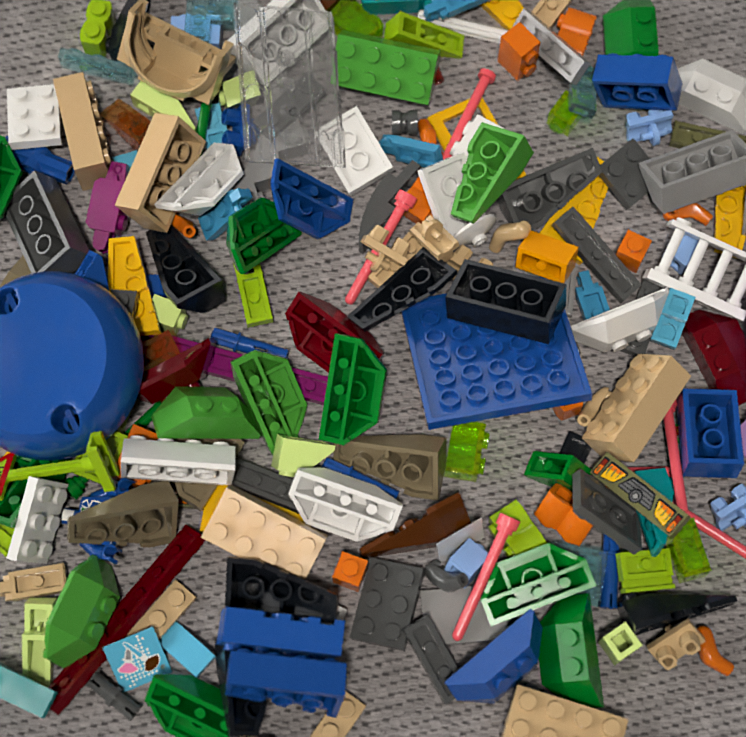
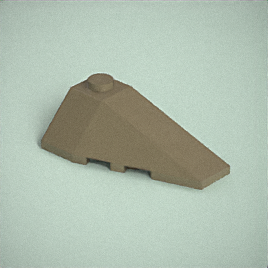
M423 434L358 436L344 446L333 443L335 445V451L333 452L335 461L348 467L354 466V470L364 475L368 473L381 479V483L387 486L391 483L405 489L403 493L411 497L439 500L446 466V437Z
M169 481L140 485L68 517L67 540L69 543L98 545L104 541L116 542L117 546H126L127 543H139L141 547L148 548L170 544L176 537L179 500Z

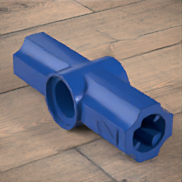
M46 147L12 150L19 166L29 174L36 170L66 185L72 181L75 175L72 161L52 154Z

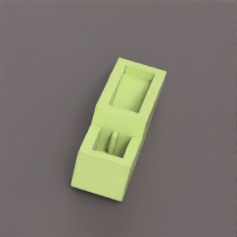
M29 597L24 603L25 631L22 634V674L49 687L53 680L54 663L43 657V650L46 649V622L57 598Z

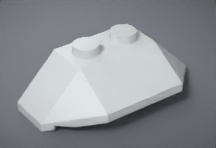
M700 59L678 68L683 83L679 105L746 136V78L705 59Z
M213 143L155 203V207L157 209L201 216L214 207L244 175L234 145Z
M668 287L571 325L575 341L602 352L612 349L614 352L626 348L629 342L634 340L642 342L649 339L658 324L670 292Z
M298 468L288 493L305 524L356 542L375 537L384 532L393 531L403 507L402 503L378 486L327 468Z

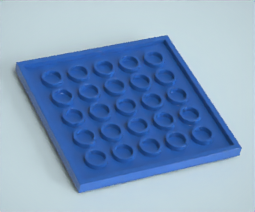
M447 293L429 296L401 312L428 430L592 400V391L565 309L549 344L447 318L446 309Z

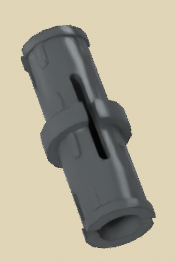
M96 672L92 676L93 680H89L86 686L106 700L105 704L108 707L112 705L129 721H132L137 715L136 712H139L142 707L125 695L123 688L114 686L100 672Z

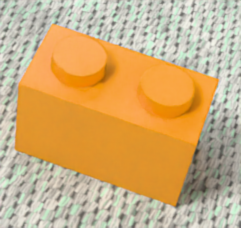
M531 230L518 247L515 268L552 281L565 283L575 268L579 247Z

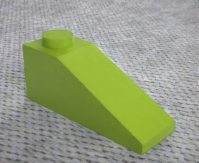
M402 11L398 12L385 25L384 39L441 50L440 57L460 59L463 56V34Z

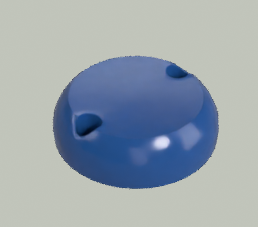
M43 271L16 278L0 287V447L20 457L42 461L69 459L86 453L90 434L102 431L105 440H107L122 425L135 404L140 391L144 368L143 346L138 328L122 302L102 285L88 278L60 271Z

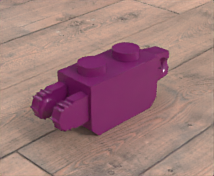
M114 161L111 162L106 177H100L94 181L85 221L88 227L94 231L93 248L103 255L108 253L109 238L121 237L122 231L126 230L128 224V217L115 206V203L129 173V166L125 163Z

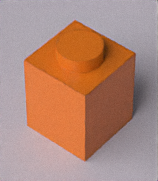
M628 229L617 250L616 256L630 271L637 273L652 240Z
M342 551L332 576L333 583L359 592L368 569V560Z

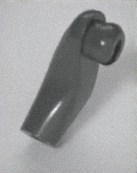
M438 560L432 561L431 564L425 567V575L428 580L445 592L457 591L466 587L469 583L466 574L444 571V566L439 567L442 562Z

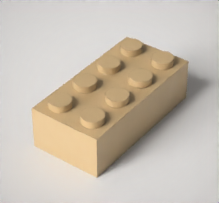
M80 72L55 78L53 82L73 168L82 190L85 191L93 189L94 181L100 177H106L112 160L110 159V150L103 131L104 125L99 114L96 93H94L91 80L86 81L84 73Z
M154 113L115 206L143 228L167 233L176 212L157 209L155 203L196 162L202 153L206 141L179 116Z
M638 354L630 362V367L624 376L617 381L616 388L610 397L601 405V410L595 419L588 424L587 431L582 439L601 457L608 452L617 460L634 463L691 375L671 355Z
M231 484L225 489L201 538L237 557L258 559L304 580L328 537L327 534Z
M517 684L512 694L501 737H624L628 719Z

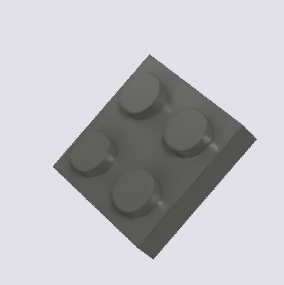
M634 138L600 165L603 172L599 174V177L626 210L649 192L641 174L639 163L650 158Z

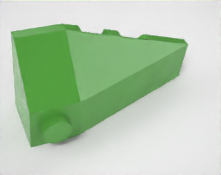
M483 122L469 142L467 162L463 164L462 168L463 178L461 185L457 187L451 210L453 217L472 224L517 179L534 153L524 135Z

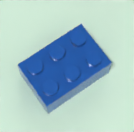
M615 53L598 55L592 79L602 106L605 108L677 110L683 85L674 57L667 55L644 56L634 54L631 56Z
M682 389L676 407L683 477L737 478L744 466L737 390Z

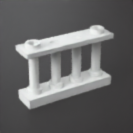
M677 218L676 220L668 221L666 226L674 229V233L659 266H655L654 269H646L642 279L662 288L668 287L669 290L673 288L695 296V303L724 316L737 319V321H744L746 310L741 309L742 304L740 302L746 291V265L731 298H727L726 301L717 298L718 293L716 291L732 256L746 262V252L691 228L692 223L685 219ZM685 234L698 240V243L683 277H679L677 280L669 276L670 271L668 270ZM709 245L722 251V254L707 287H703L701 291L693 287L694 282L692 280Z

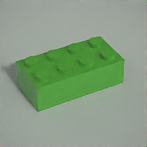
M342 30L337 38L329 84L428 105L432 99L441 50Z

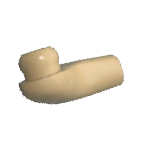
M527 221L500 225L493 233L489 249L494 253H499L506 242L525 239L531 231V225Z
M608 387L598 390L592 396V400L585 404L577 418L581 426H588L595 419L602 403L612 394Z

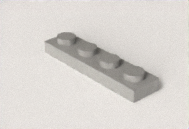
M523 8L512 27L521 22L540 41L539 56L570 83L577 85L589 67L590 62L531 11Z

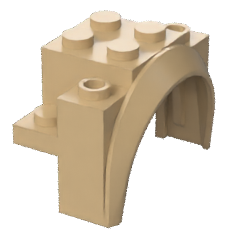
M138 0L128 11L117 60L133 68L139 80L147 83V85L159 92L181 101L193 97L197 101L209 105L219 93L223 77L234 65L236 56L231 55L234 44L225 40L221 50L146 13L149 2ZM148 40L155 43L153 49L151 48Z

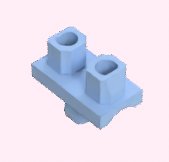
M650 109L648 110V116L641 117L637 112L628 113L626 115L627 141L634 138L636 142L650 140L653 146L659 145L661 136L672 133V111Z
M742 483L731 491V497L735 500L731 504H728L723 497H718L710 503V510L716 518V527L721 531L732 525L735 529L742 526L746 528V486Z

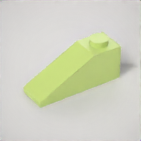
M140 81L130 94L133 106L151 117L154 116V113L179 116L196 132L194 124L178 99L159 92L143 81Z

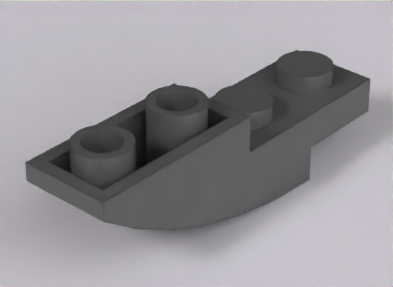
M414 160L397 177L388 172L374 190L364 211L359 231V252L362 255L367 249L372 250L360 242L362 237L368 235L375 225L385 227L396 207L394 205L396 202L394 198L399 189L406 192L419 177L417 170H420L421 166Z

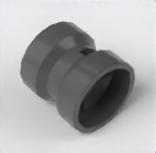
M392 110V135L400 136L402 133L418 135L417 110H409L407 113H402L400 110Z

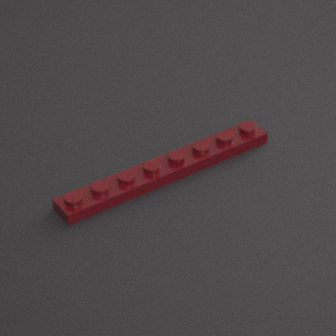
M187 525L181 529L116 606L97 648L65 667L49 685L50 689L58 692L50 707L51 711L59 716L80 689L88 683L101 664L107 660L102 647L125 638L127 633L143 617L148 608L163 593L174 577L181 572L184 565L197 553L200 546L205 542V539L201 538L202 535Z

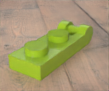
M260 263L252 268L254 273L240 274L235 268L248 328L273 322Z

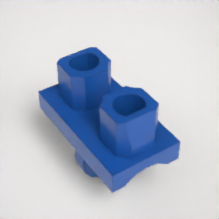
M243 103L237 109L226 108L221 114V123L232 126V131L226 130L223 133L222 143L233 144L239 157L242 155L243 150L250 148V145H255L256 138H259V132L252 126L254 119L249 117V105Z

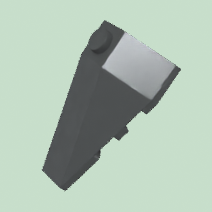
M590 148L516 179L497 199L502 214L509 223L527 221L531 225V230L543 226L558 210L562 209L568 201L603 172L594 149Z

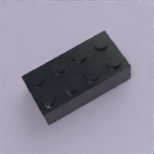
M467 259L464 260L446 295L447 318L546 344L550 343L566 307V284Z

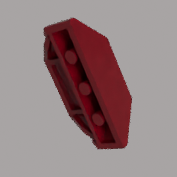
M300 291L285 313L287 320H289L296 349L328 373L335 333L362 338L379 360L384 355L370 332L361 330L348 319L347 315L331 303Z
M700 309L691 312L685 323L682 335L709 389L737 390L738 406L746 403V336L737 319Z
M208 338L143 372L137 399L151 404L162 403L175 386L200 387L199 381L206 378L215 349V338Z

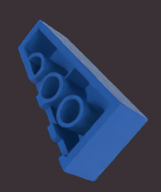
M225 607L221 610L216 645L224 646V651L228 652L237 651L242 648L252 650L253 653L258 654L276 652L286 657L304 655L313 660L334 659L341 656L345 621L335 620L334 623L327 625L322 624L321 618L317 617L299 618V621H294V616H291V614L273 613L271 617H266L265 611Z
M248 649L231 651L228 661L225 695L257 702L270 698L274 704L281 707H287L293 703L303 706L302 711L314 713L316 708L327 710V716L336 718L345 697L347 663H341L331 658L313 660L304 655L286 657L276 652L258 654Z

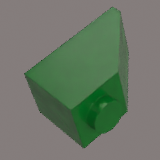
M533 451L524 476L550 487L558 483L573 492L572 474L581 468L591 475L589 473L591 469L573 455Z

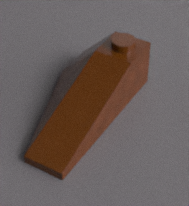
M459 492L426 509L427 513L423 515L422 519L411 518L399 527L400 532L396 534L394 531L387 532L360 548L359 554L361 558L366 559L437 547V543L471 524Z

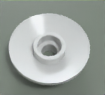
M494 214L482 216L474 224L469 223L453 237L459 242V246L471 243L474 247L479 246L487 240L486 234L494 226L497 218Z

